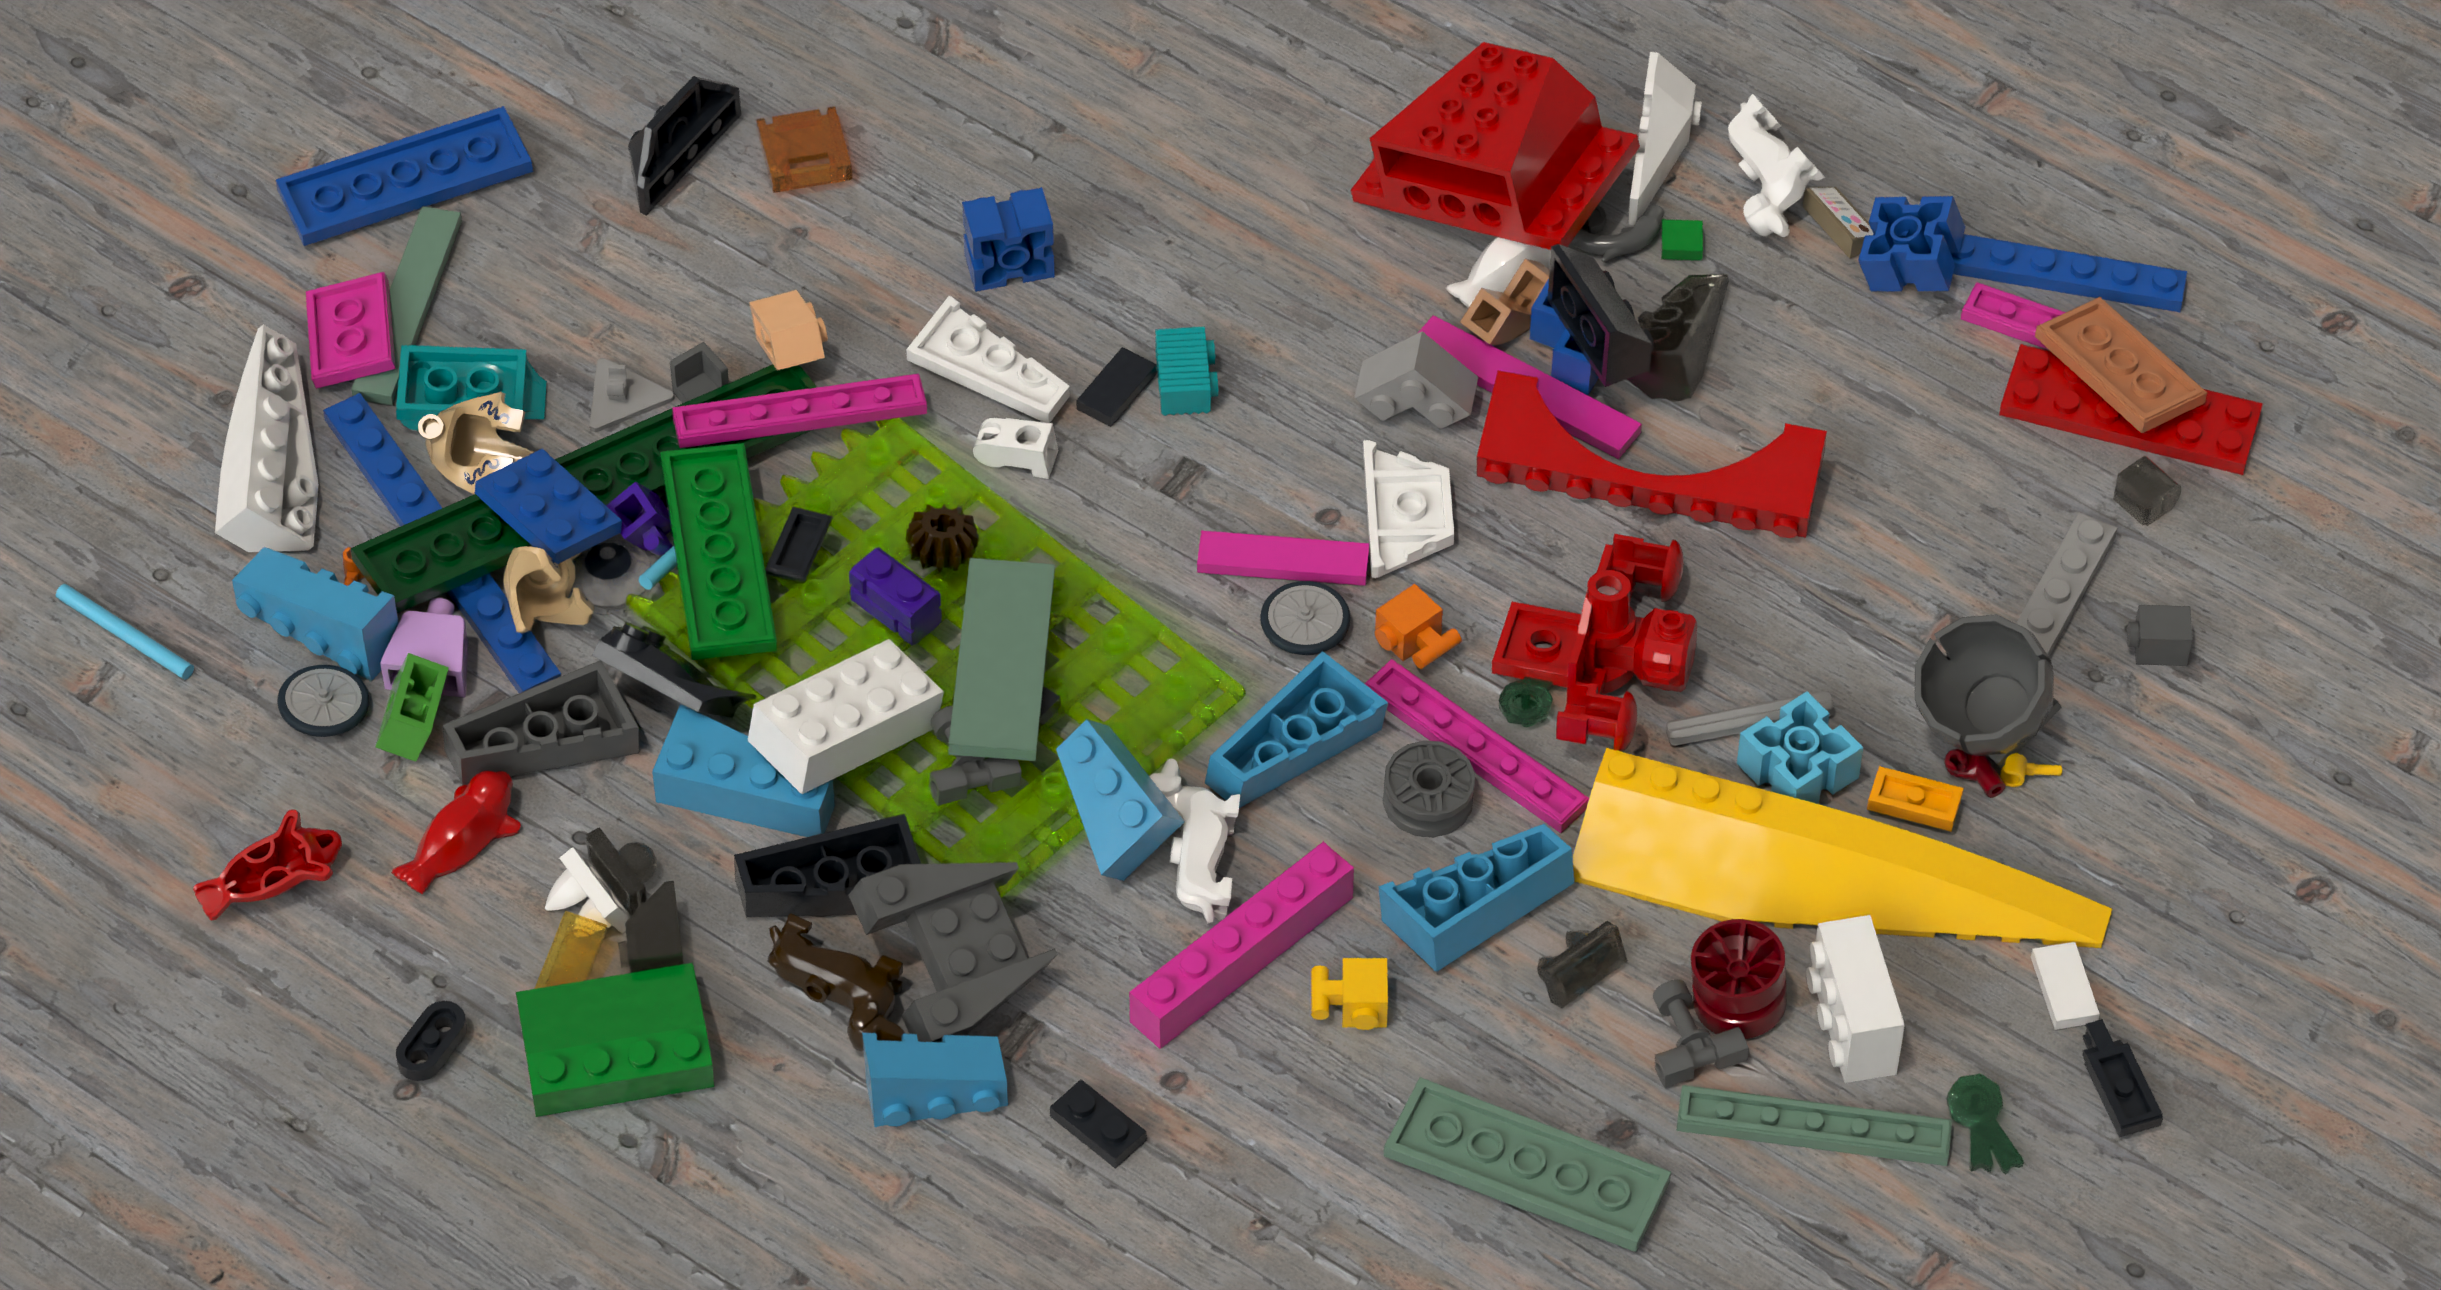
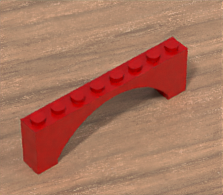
M1497 371L1477 453V477H1483L1495 484L1509 482L1525 485L1527 488L1538 492L1547 490L1563 492L1576 499H1587L1590 497L1606 500L1618 507L1633 505L1649 508L1652 512L1661 515L1671 513L1686 515L1699 522L1718 521L1729 523L1741 530L1756 528L1772 531L1784 538H1793L1795 536L1806 538L1825 453L1827 431L1785 423L1784 432L1771 443L1749 457L1729 466L1690 475L1643 473L1607 461L1574 439L1560 425L1546 406L1538 391L1539 378Z

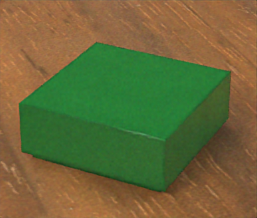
M1662 219L1661 259L1702 261L1703 220Z

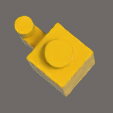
M1343 958L1342 980H1329V969L1326 966H1314L1311 969V1016L1317 1020H1324L1329 1017V1005H1342V1027H1354L1360 1030L1387 1028V958Z

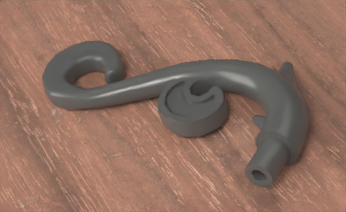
M1598 205L1584 223L1588 225V232L1581 228L1570 244L1583 251L1595 255H1603L1601 258L1603 262L1618 256L1637 252L1656 237L1660 231L1659 223L1665 212L1662 207L1651 205L1645 216L1639 217L1634 226L1622 228V233L1610 236L1596 235V233L1603 230L1607 220L1604 208Z

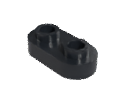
M439 1001L429 1005L399 1043L396 1049L398 1069L404 1077L413 1081H424L432 1078L440 1071L467 1032L465 1013L458 1004L450 1001ZM443 1027L451 1028L449 1031L446 1032L438 1031ZM418 1060H426L425 1062L420 1064L414 1063Z

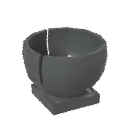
M1997 614L1961 617L1934 634L1946 651L1947 656H1944L1936 643L1930 638L1916 662V707L1934 736L1969 755H1986L2002 769L2006 758L2013 753H2018L2062 708L2060 703L2053 697V665L2035 635L2028 629Z

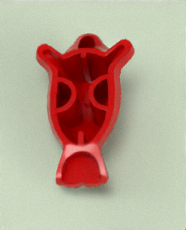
M482 771L470 780L468 786L462 785L458 787L454 793V800L440 809L429 823L419 843L414 860L395 867L391 873L396 878L406 882L413 890L424 894L435 878L462 868L475 858L492 840L518 834L521 823L507 815L513 787L511 776L504 771Z
M289 810L284 815L281 825L275 833L254 842L238 853L228 863L218 878L194 885L193 891L196 899L203 906L206 916L213 921L219 918L233 902H254L277 897L307 879L326 881L333 875V870L330 867L334 864L342 847L341 836L334 830L301 827L299 811Z

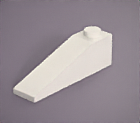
M1650 52L1643 113L1638 138L1640 148L1636 152L1629 204L1628 225L1634 226L1639 217L1644 214L1689 142L1691 125L1699 126L1702 102L1694 101L1696 84L1656 52Z

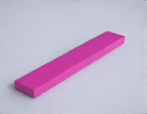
M1434 315L1419 331H1423L1477 375V385L1491 393L1498 370L1539 378L1538 391L1560 425L1569 434L1617 459H1620L1641 433L1642 424Z
M918 373L672 407L679 448L922 415L927 414V402Z
M1393 659L1365 683V685L1388 702L1387 711L1428 740L1444 742L1459 749L1470 760L1476 774L1559 833H1562L1586 810L1589 801L1586 795Z

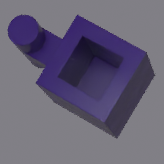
M634 482L606 505L622 520L621 535L626 541L644 551L649 550L659 557H662L674 546L666 537L671 532L669 511L660 497L638 482Z

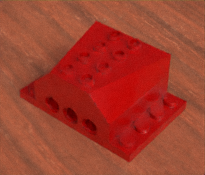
M1482 42L1369 138L1374 159L1351 188L1353 202L1551 250V246L1556 244L1569 246L1640 148V144L1636 134L1602 127L1596 97L1554 58Z

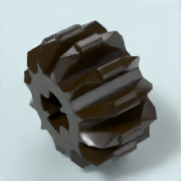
M945 502L941 508H934L927 504L924 512H914L909 528L906 530V542L908 543L911 560L920 561L923 570L932 566L936 567L939 574L943 568H950L957 572L961 564H969L970 558L973 557V553H975L976 547H978L979 537L973 516L964 515L962 507H957L953 510L948 509Z

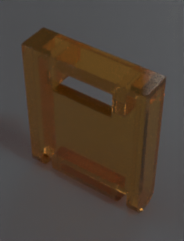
M835 106L827 107V115L822 116L820 109L772 116V124H766L764 118L756 119L757 133L773 193L853 180L852 165ZM828 158V163L795 169H790L789 166L791 164Z

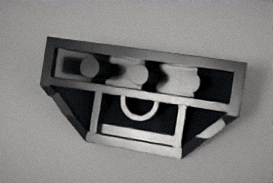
M693 76L666 105H662L657 109L653 118L642 130H638L633 134L629 141L628 150L630 152L631 171L640 213L647 216L741 116L738 87Z

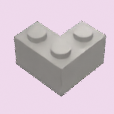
M1421 331L1362 361L1354 399L1382 421L1413 407L1439 429H1443L1471 415L1478 376Z

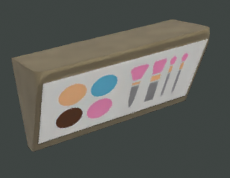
M1809 187L1805 189L1803 208L1850 259L1859 255L1865 235H1874L1869 222L1837 187Z

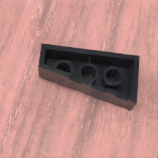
M905 814L734 855L735 882L746 917H787L790 913L796 916L857 915L849 894L860 879L901 864H921Z

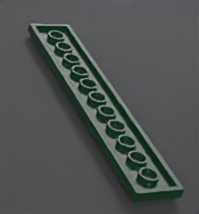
M772 364L676 407L817 388V386L800 365L777 370ZM671 408L555 460L603 504L607 505L634 482L645 486L659 497L665 496L660 452L744 443L748 459L812 430L679 448ZM474 494L352 547L351 557L377 595L382 591L394 595L398 614L506 566L513 548L529 547L532 545Z

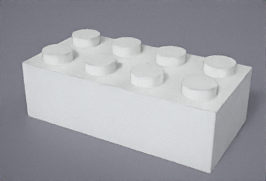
M887 639L755 703L748 742L801 794H804L933 730L931 719L941 708L944 691L890 639Z

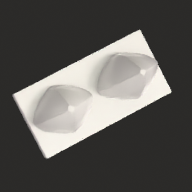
M574 847L559 858L567 869L551 888L545 909L547 911L565 909L589 897V900L583 905L577 916L574 928L575 935H593L601 933L611 926L624 933L635 923L634 919L592 863Z

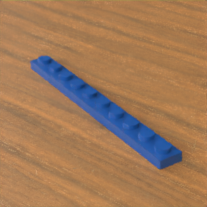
M360 393L323 410L326 423L399 526L442 509V506ZM490 573L447 591L518 693L561 677V672L531 631L525 633L516 632L508 599Z

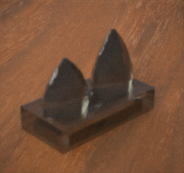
M1606 921L1593 931L1566 932L1565 940L1568 947L1567 950L1558 956L1539 958L1537 972L1546 984L1551 1003L1560 1008L1565 1007L1628 961L1620 931L1616 925Z

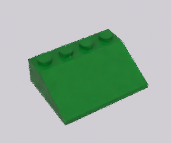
M693 963L516 992L536 1117L715 1087L710 1047Z

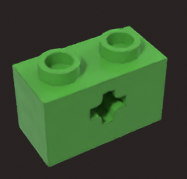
M410 653L407 654L392 685L375 745L376 748L415 762L417 761L432 731L449 667Z

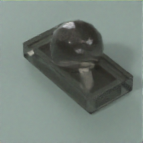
M600 827L587 833L588 859L625 909L635 919L649 912L646 887L643 883L653 877L657 867V858L653 850L645 843L640 842L624 844L617 850Z

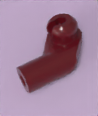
M1952 749L1946 754L1944 764L1948 772L1957 778L1977 781L1989 798L1998 796L2006 788L2004 781L1985 755H1969L1960 749Z

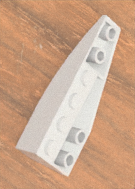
M263 324L258 328L246 362L227 432L220 473L215 533L247 552H259L263 547L274 551H308L314 547L319 484L296 343L289 340L286 336L277 333Z

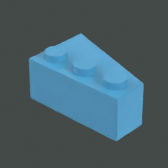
M1086 719L1056 748L1100 874L1124 881L1185 821L1110 726Z
M862 1033L866 1084L874 1127L885 1125L901 1126L910 1121L928 1118L945 1119L953 1114L972 1111L989 1112L997 1107L1008 1106L1007 1078L998 1036L944 1035L942 1042H918L917 1034H903L901 1037L902 1041H878L876 1033Z

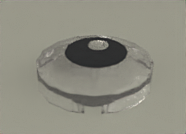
M605 540L581 552L579 556L572 560L575 565L576 578L571 594L573 593V588H579L594 604L593 613L613 615L612 611L623 609L624 613L633 610L646 600L651 589L647 590L641 586L639 576L652 565L646 553L634 544L621 540Z

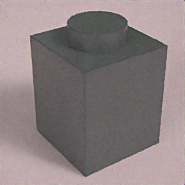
M2139 605L2136 621H2129L2127 628L2128 647H2135L2136 665H2188L2193 641L2190 606Z

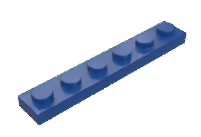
M1967 234L1963 235L1959 253L1951 254L1956 265L1953 273L1955 275L2091 298L2101 297L2103 300L2174 312L2181 311L2187 271Z

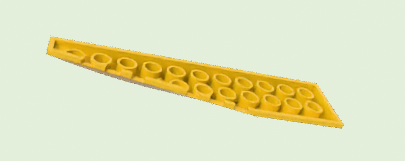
M1606 748L1597 772L1573 854L1574 882L1719 921L1746 919L1756 922L1774 923V928L1793 929V924L1818 925V923L1870 915L1876 934L1934 938L1935 933L1956 934V939L1975 940L1976 935L2002 937V942L2019 943L2020 939L2026 938L2041 939L2044 945L2075 942L2077 947L2101 948L2112 913V908L1986 857L1898 827L1820 804Z

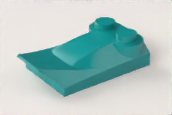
M401 345L396 419L400 420L403 426L419 431V421L426 415H438L443 410L458 403L498 392L506 394V405L525 412L524 420L545 419L547 381L538 375L530 364L526 349Z

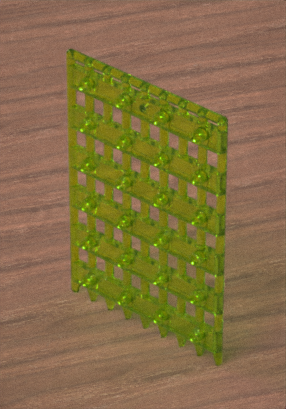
M901 418L875 421L879 430L871 436L853 429L843 428L841 438L849 453L839 459L822 452L813 451L810 460L819 476L812 482L790 475H782L780 484L788 497V500L782 505L778 506L753 498L765 568L792 507L833 516L830 526L851 543L835 555L821 546L814 561L820 567L808 575L806 582L803 584L774 577L789 589L774 603H771L777 651L693 660L727 689L755 694L756 699L744 702L753 710L754 704L765 699V697L750 686L747 681L763 668L785 685L784 689L887 639H890L902 652L906 651L912 645L902 639L898 632H893L875 617L864 626H860L840 610L842 606L851 600L850 587L852 585L849 582V571L855 564L878 547L937 590L941 595V606L939 608H941L942 621L947 618L962 630L964 610L960 607L965 604L969 564H961L957 572L950 568H943L939 574L936 568L925 578H922L901 560L910 554L908 543L906 542V530L909 528L914 512H924L927 504L934 508H941L944 502L948 509L953 510L957 507H962V510L965 511L979 500L997 514L1000 519L986 530L975 525L979 537L978 547H976L972 558L1023 562L1021 559L1034 548L1039 547L1060 564L1055 568L1047 644V650L1060 661L1045 672L1043 686L1061 697V708L1039 729L1038 741L1058 756L1056 748L1065 740L1050 729V727L1067 714L1080 725L1088 719L1110 726L1150 776L1165 764L1167 759H1171L1239 703L1246 695V689L1242 684ZM919 454L942 471L927 484L921 482L904 468L906 464ZM888 478H891L911 494L909 498L896 508L873 491ZM859 501L881 518L865 532L843 515V513ZM670 571L659 581L665 595L657 601L636 594H628L625 599L627 607L656 631L664 634L668 641L691 659L678 574ZM1096 593L1121 611L1106 624H1102L1081 607ZM1065 618L1070 619L1090 635L1075 649L1050 631ZM824 620H827L848 637L832 651L809 634L810 631ZM929 633L917 644L938 660L936 664L924 673L944 691L941 710L945 707L953 706L960 645L952 650L932 633ZM1157 640L1181 658L1179 662L1166 672L1162 671L1141 654ZM794 644L817 661L802 675H798L777 658ZM1126 665L1151 683L1136 697L1132 696L1111 679ZM1218 688L1224 692L1208 706L1202 702ZM1096 690L1100 691L1121 708L1105 722L1081 704L1083 700ZM1188 713L1193 716L1178 731L1172 727ZM930 731L836 777L884 818L905 814L914 842L940 864L1017 862L1019 869L1006 885L996 888L1000 898L1005 896L1085 830L1060 759L1044 772L1028 760H1018L1022 771L1021 777L1029 784L1013 797L1003 790L990 792L987 785L968 789L967 795L975 789L998 808L981 823L957 804L960 800L937 805L929 788L930 772L951 767L956 757L955 755H948L949 746L939 741ZM1157 738L1163 741L1161 745L1147 756L1142 752ZM913 740L937 759L921 773L897 755L899 751ZM882 765L906 784L890 798H887L865 780ZM1066 813L1072 817L1055 832L1049 828ZM942 815L966 833L951 848H948L926 830L929 825ZM1034 839L1040 842L1026 856L1022 857L1019 854Z

